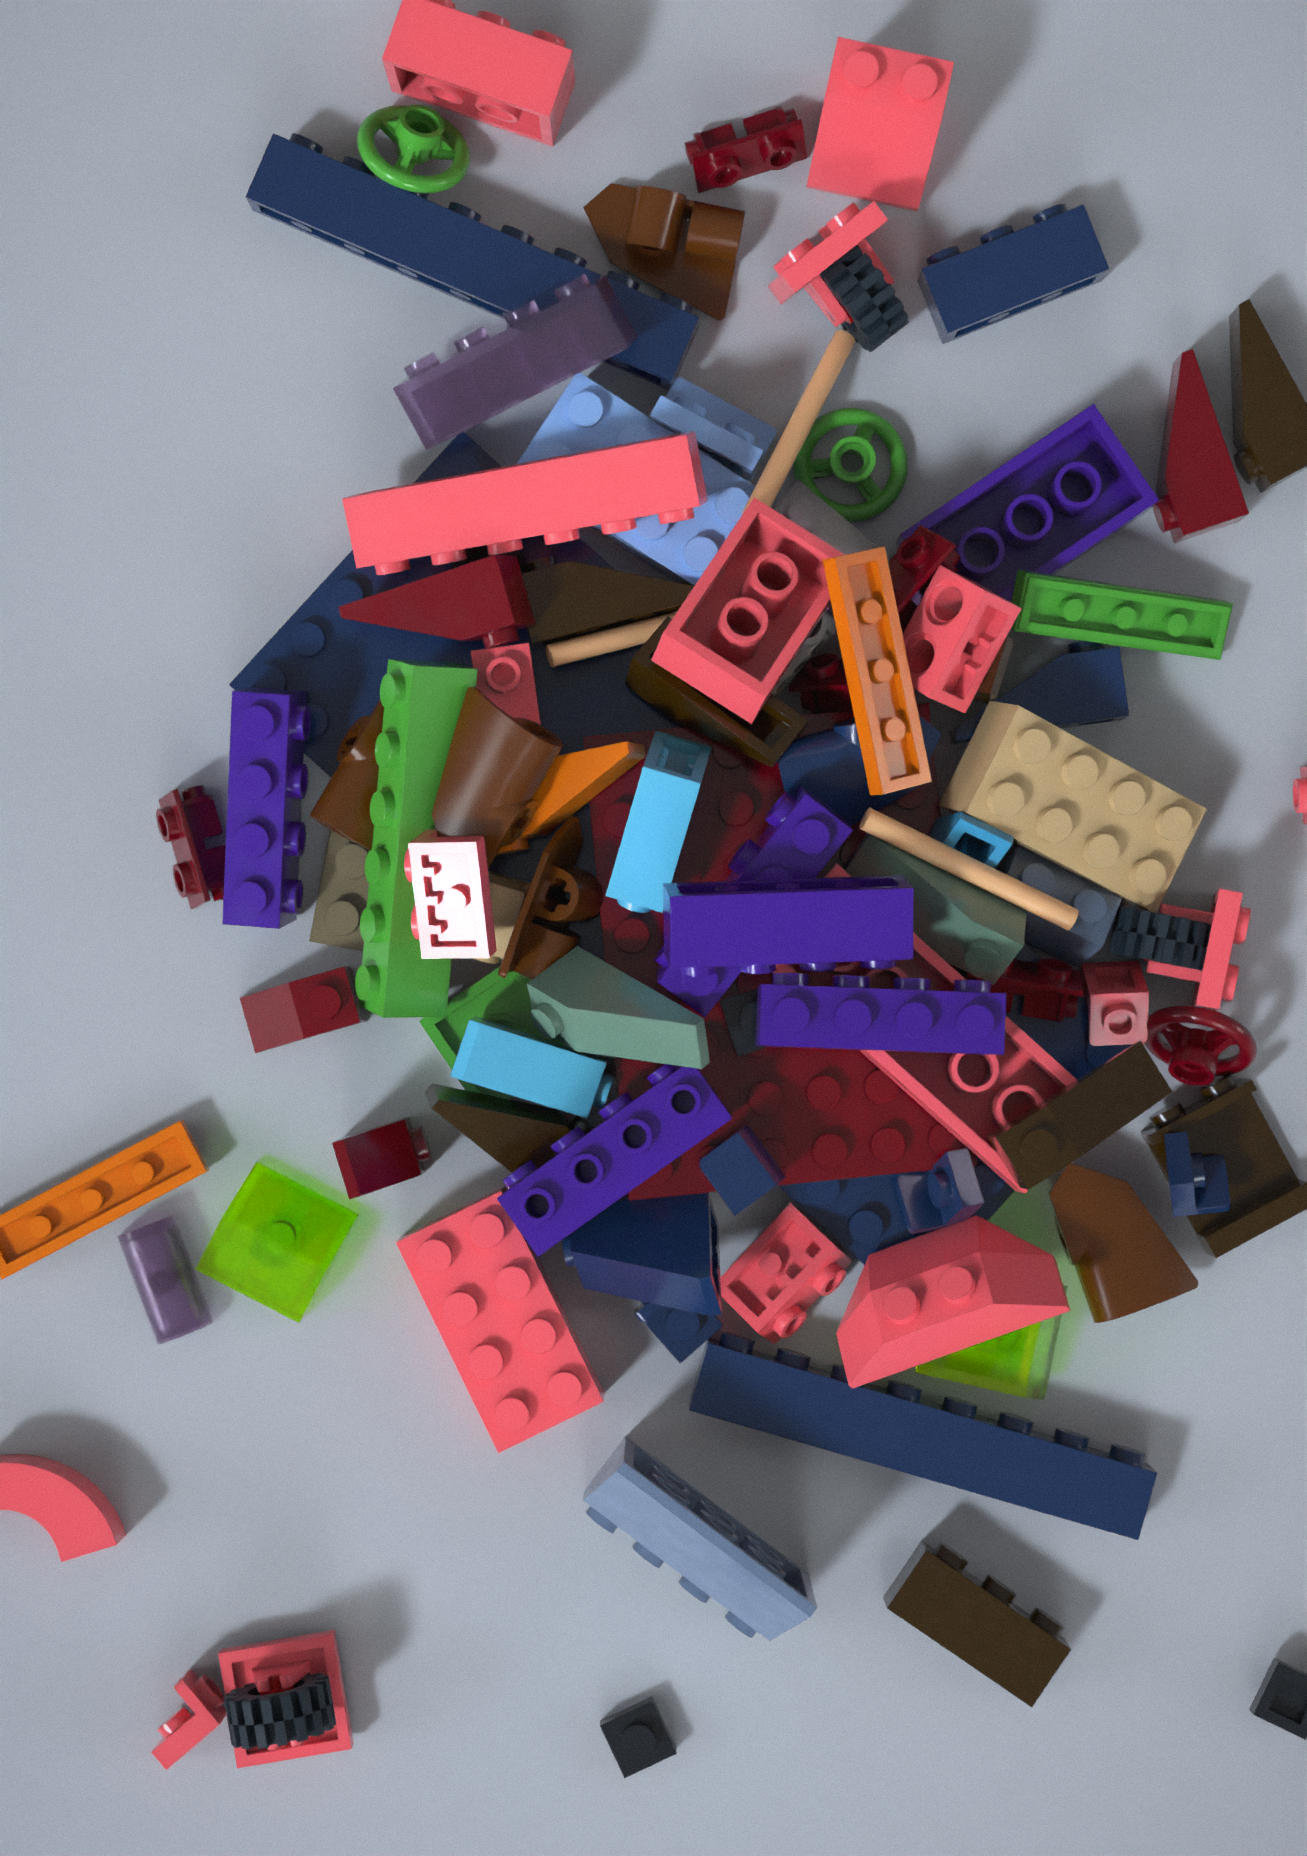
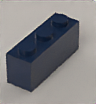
M1065 204L1052 206L1036 214L1033 217L1035 222L1033 225L1015 232L1012 225L1002 226L980 237V246L960 253L958 246H953L926 259L928 266L922 268L917 282L942 344L1101 282L1109 271V266L1084 204L1071 210H1067Z

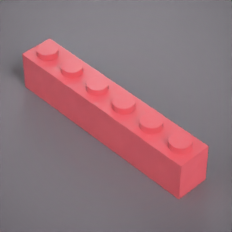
M695 431L358 493L343 498L342 501L356 568L375 565L376 575H385L411 569L409 559L430 555L432 565H441L467 559L465 552L467 548L487 545L489 555L523 549L521 539L544 535L545 545L568 542L580 538L578 528L599 524L601 525L602 534L605 535L637 528L635 518L658 514L660 524L684 521L695 518L693 507L703 505L708 499Z

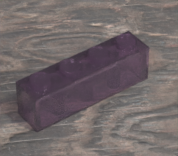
M581 274L554 289L558 297L557 300L541 308H538L535 300H531L503 316L507 326L489 335L485 327L481 326L455 340L453 343L457 351L447 357L438 360L433 351L406 365L404 370L408 377L397 384L393 390L425 449L428 450L629 348L638 337L607 276L603 275L589 282L586 274Z

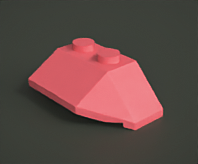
M975 1215L959 1223L869 1254L840 1322L836 1336L848 1385L853 1389L1070 1311L1056 1259L1052 1254Z

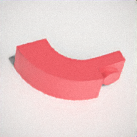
M28 1454L0 1455V1510H10L25 1514L41 1524L52 1537L61 1562L115 1546L127 1535L122 1521L111 1502L83 1474L63 1463L41 1456Z

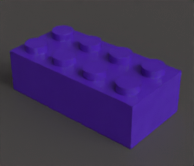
M1092 404L902 532L895 545L898 548L904 540L910 537L922 525L956 546L953 550L961 557L960 561L955 565L958 574L1011 602L1018 570L1054 575L1149 511L1159 499L1099 410Z

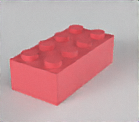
M505 1187L402 1236L396 1242L498 1453L604 1402L605 1395L539 1257H537L497 1200L499 1196L506 1192Z

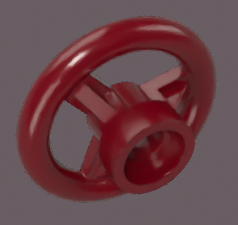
M1170 1006L1159 1009L1148 1016V1039L1144 1044L1155 1057L1169 1065L1168 1071L1170 1075L1180 1082L1196 1086L1207 1085L1213 1082L1215 1076L1232 1075L1245 1070L1253 1063L1256 1057L1257 1045L1249 1030L1235 1019L1220 1012L1196 1006ZM1180 1023L1198 1024L1216 1030L1206 1031L1199 1028H1189ZM1159 1033L1164 1035L1169 1045L1162 1040ZM1238 1045L1239 1052L1236 1055L1218 1059L1219 1054L1227 1047Z

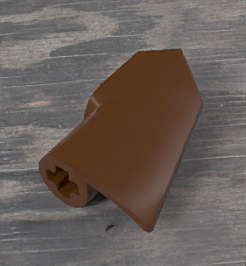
M613 183L609 184L583 207L611 264L665 293L687 302L695 309L718 321H722L725 318L745 217L744 210L688 200L686 195L671 190L650 186H636V188Z
M476 686L469 687L462 704L431 813L437 830V836H484L487 867L489 868L499 849L515 842L531 822L537 808V802L532 797L539 789L564 746L563 741L553 732L534 721L520 717L512 718L488 699Z
M381 700L378 701L370 716L360 717L344 736L336 758L341 763L337 770L334 771L309 814L313 820L345 839L362 845L369 851L372 850L374 830L370 817V802L373 794L377 791L379 766L375 759V744L378 735L382 733L384 713Z
M571 815L557 830L544 849L510 937L498 976L506 978L508 972L514 971L534 979L578 946L581 937L568 929L569 923L589 921L599 913L604 898L602 885L593 874L575 866L583 844L579 818ZM566 891L571 893L570 900L565 899Z
M1073 1163L1065 1166L1048 1194L1056 1214L1054 1220L1061 1244L1069 1263L1076 1268L1094 1323L1106 1322L1138 1312L1198 1287V1280L1127 1181Z

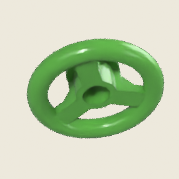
M424 105L384 107L367 116L358 130V150L367 167L380 179L397 188L416 193L441 192L458 184L468 171L470 152L464 137L454 125L430 107ZM379 129L397 145L396 152L399 158L394 166L388 163L376 149L374 139ZM428 159L453 160L451 166L442 173L435 175L412 174L416 165L423 164Z
M842 408L830 411L815 420L793 463L794 476L800 493L816 511L834 520L858 522L881 514L895 502L906 481L908 458L900 435L887 420L868 410ZM844 425H857L854 436L840 439L833 446L829 458L811 460L817 442L827 432ZM874 433L886 445L891 461L890 475L882 490L871 477L876 464V454L870 444ZM848 454L856 455L861 460L862 468L856 472H848L842 467L841 458ZM834 476L842 483L855 485L866 502L856 505L834 502L818 489L813 479Z

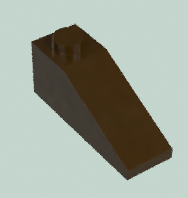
M1250 299L1239 304L1229 315L1233 444L1238 451L1233 455V458L1244 481L1249 485L1255 482L1260 493H1263L1307 469V404Z
M556 556L527 562L522 565L524 571L522 577L536 623L527 627L532 649H541L548 644L678 611L694 586L573 561L558 564Z
M667 616L632 658L625 685L671 720L773 768L804 730L809 721L775 695L771 694L751 724L651 661L664 630L672 620Z
M1138 1041L987 1137L1018 1187L1029 1190L1086 1154L1173 1091L1142 1042Z
M433 1083L425 1091L432 1110L512 1173L530 1160L538 1169L557 1155L550 1146L576 1127L580 1126L585 1135L595 1129L581 1116L576 1115L570 1121L558 1110Z

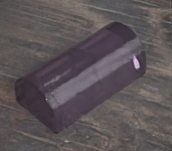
M174 1215L117 1236L157 1344L182 1337L214 1322Z

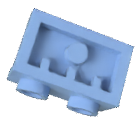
M677 377L674 380L666 397L662 395L659 397L650 414L651 419L674 434L695 431L700 451L750 482L776 436V429L773 426L682 377Z

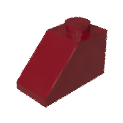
M344 966L291 981L240 998L255 1053L367 1022L363 1008L358 1006L359 998L356 994L355 979L351 966Z
M409 1117L351 1134L332 1142L349 1199L420 1176L426 1172L423 1161L432 1159L423 1127L412 1128Z

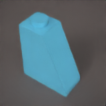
M655 731L642 768L605 895L617 899L618 904L622 907L639 913H646L651 910L663 912V883L672 882L712 747Z
M476 1015L469 1019L450 1077L587 1119L592 1106L600 1109L604 1108L614 1078L612 1075L603 1073L607 1063L606 1059L584 1052H576L568 1046Z

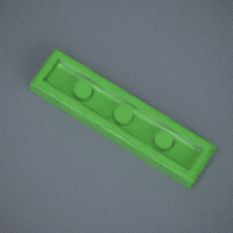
M1018 570L1011 602L1022 609L1011 630L1221 660L1233 604L1219 599Z

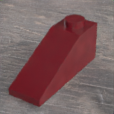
M1193 349L1182 352L1172 366L1156 483L1159 501L1153 506L1154 515L1160 530L1163 533L1170 531L1174 544L1237 523L1249 514Z
M496 554L338 607L340 616L343 619L461 641H483L485 649L519 640L517 630L536 624L517 556Z

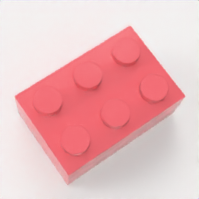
M402 0L382 61L392 92L553 147L576 83L573 50L566 48V42L552 33L534 30L532 35H528L511 29V24L508 20L494 13L478 11L477 15L473 16L456 10L455 4L451 0Z
M754 497L664 630L651 661L752 724L831 603L822 560L845 554Z

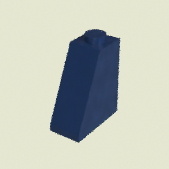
M710 1193L630 1201L629 1199L617 1200L562 1239L566 1265L568 1267L576 1266L583 1289L708 1316L722 1314L719 1224Z

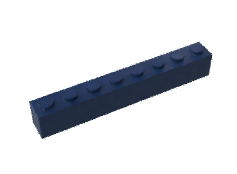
M273 133L246 194V199L253 211L669 390L672 387L699 327V317L691 314L693 307L687 302L662 293L658 300L638 291L640 284L624 274L609 270L605 277L585 268L587 261L571 251L555 248L552 254L533 246L534 238L520 229L503 225L499 231L480 223L482 216L469 207L456 202H450L448 208H445L427 200L429 193L410 192L390 185L374 177L375 174L364 162L345 156L341 163L321 154L323 147L307 137L292 133L288 140Z
M723 1331L720 1340L710 1337L706 1341L689 1399V1411L1139 1540L1157 1477V1472L1149 1464L1143 1463L1145 1457L1143 1452L1117 1444H1111L1109 1452L1088 1447L1089 1437L1062 1428H1056L1053 1437L1033 1431L1034 1422L1032 1420L1007 1412H1000L998 1420L977 1415L978 1405L956 1397L945 1396L943 1404L920 1398L922 1394L921 1388L896 1380H889L887 1388L867 1383L852 1389L848 1385L844 1365L833 1364L832 1371L829 1372L809 1366L811 1357L797 1351L778 1347L776 1356L753 1350L756 1341L738 1334Z

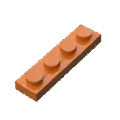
M885 546L823 559L870 795H883L932 782Z
M184 1120L166 1127L1 1214V1280L210 1171Z

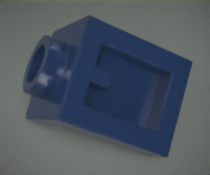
M1187 1131L1164 1134L1173 1217L1229 1211L1231 1201L1224 1156H1202V1152L1190 1153Z
M968 1148L947 1151L932 1166L933 1170L900 1175L895 1180L894 1185L907 1230L910 1233L915 1234L940 1229L967 1220L984 1204Z
M640 1301L641 1304L634 1310V1315L638 1320L647 1325L679 1363L683 1362L723 1327V1323L716 1315L708 1316Z

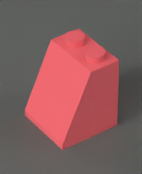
M838 37L806 188L871 202L875 201L876 203L918 212L943 116L954 62Z

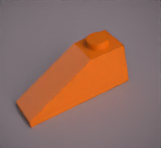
M626 741L558 755L539 789L532 797L537 802V808L531 822L515 842L501 847L497 855L528 850L527 839L548 835L646 756L644 744Z

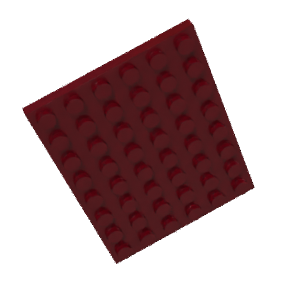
M929 703L917 704L918 714L931 724ZM853 710L801 715L809 722L798 737L833 729L835 723L854 717ZM688 727L583 737L584 750L628 741L644 744L646 754L642 760L589 801L596 876L602 885L604 894L603 903L600 908L605 962L704 1018L657 982L656 968L659 963L655 961V957L664 945V909L662 913L654 910L646 913L634 912L619 905L617 899L605 895L642 768L655 731L712 747L671 883L725 881L732 872L728 868V864L733 856L748 839H751L753 842L757 841L769 825L765 821L766 815L776 801L785 793L778 762L773 768ZM934 751L928 762L932 782L918 785L914 791L878 810V812L929 836L935 819L941 817L940 806H938L939 794ZM861 820L851 825L853 831L816 878H824L836 864L844 868L846 862L867 834V832L859 829ZM949 964L951 967H953V968L957 971V967H956V966ZM741 972L704 1018L710 1063L703 1069H700L734 1118L628 1192V1198L630 1201L717 1192L698 1167L699 1158L746 1124L751 1127L786 1175L785 1179L776 1186L933 1170L932 1166L947 1151L967 1147L860 1050L766 1047L737 1057L719 1001L757 989L760 984H772V973L749 974ZM615 1057L618 1097L628 1092L632 1099L635 1100L653 1087L647 1077L664 1064ZM969 1150L973 1166H977L976 1155Z

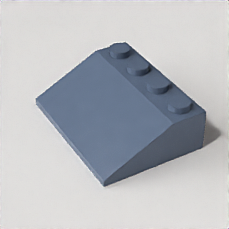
M625 1436L585 1489L583 1501L590 1505L586 1514L593 1521L611 1533H614L618 1527L636 1540L632 1548L643 1559L657 1568H660L664 1562L683 1575L678 1582L687 1592L703 1603H706L712 1597L729 1610L725 1615L727 1621L746 1636L753 1638L756 1632L771 1641L810 1618L817 1609L810 1576L807 1572Z

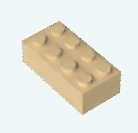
M989 701L938 805L953 814L963 812L1013 836V846H1020L1121 897V903L1154 913L1157 912L1207 810L1203 806L1021 706L996 701Z

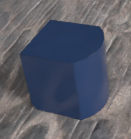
M748 1124L732 1133L701 1156L698 1167L735 1216L786 1177Z

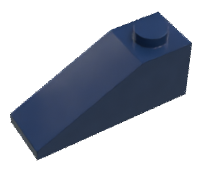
M1088 641L1068 644L1069 654L1059 656L996 700V702L1019 705L1061 729L1123 720L1129 716L1120 647L1104 649L1102 643ZM986 708L950 732L951 744L970 742Z

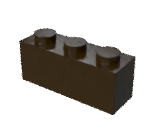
M921 1540L883 1596L887 1609L1021 1701L1033 1707L1071 1651L1065 1638L1060 1635L1065 1627L1037 1607L1030 1615L1014 1604L1012 1601L1017 1594L993 1576L988 1574L982 1582L967 1572L965 1567L969 1561L948 1545L940 1542L934 1549Z

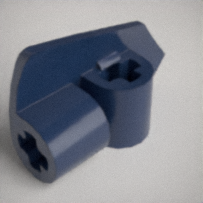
M919 715L929 762L942 733ZM854 717L835 723L833 729L797 737L778 760L785 792L792 796L799 786L802 785L846 819L850 826L862 820L869 808L878 811L914 791L917 787L914 786L883 795H870Z

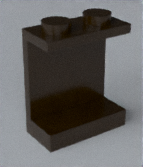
M1231 1074L1220 1077L1201 1088L1200 1091L1204 1098L1188 1107L1183 1108L1181 1102L1178 1101L1152 1114L1149 1118L1153 1125L1141 1131L1168 1184L1164 1134L1187 1131L1190 1153L1202 1152V1156H1224L1231 1201L1230 1210L1227 1212L1186 1216L1203 1249L1214 1258H1218L1307 1209V1182L1297 1178L1256 1103L1252 1092L1256 1091L1257 1088L1251 1079L1239 1078L1234 1081Z

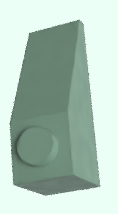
M869 833L865 835L844 865L843 869L852 877L903 875L914 888L913 932L947 963L985 981H991L993 985L1024 946L1026 910Z
M576 946L527 983L532 1008L530 1015L536 1029L543 1036L549 1039L554 1038L576 1052L703 1069L710 1063L704 1018L579 946Z

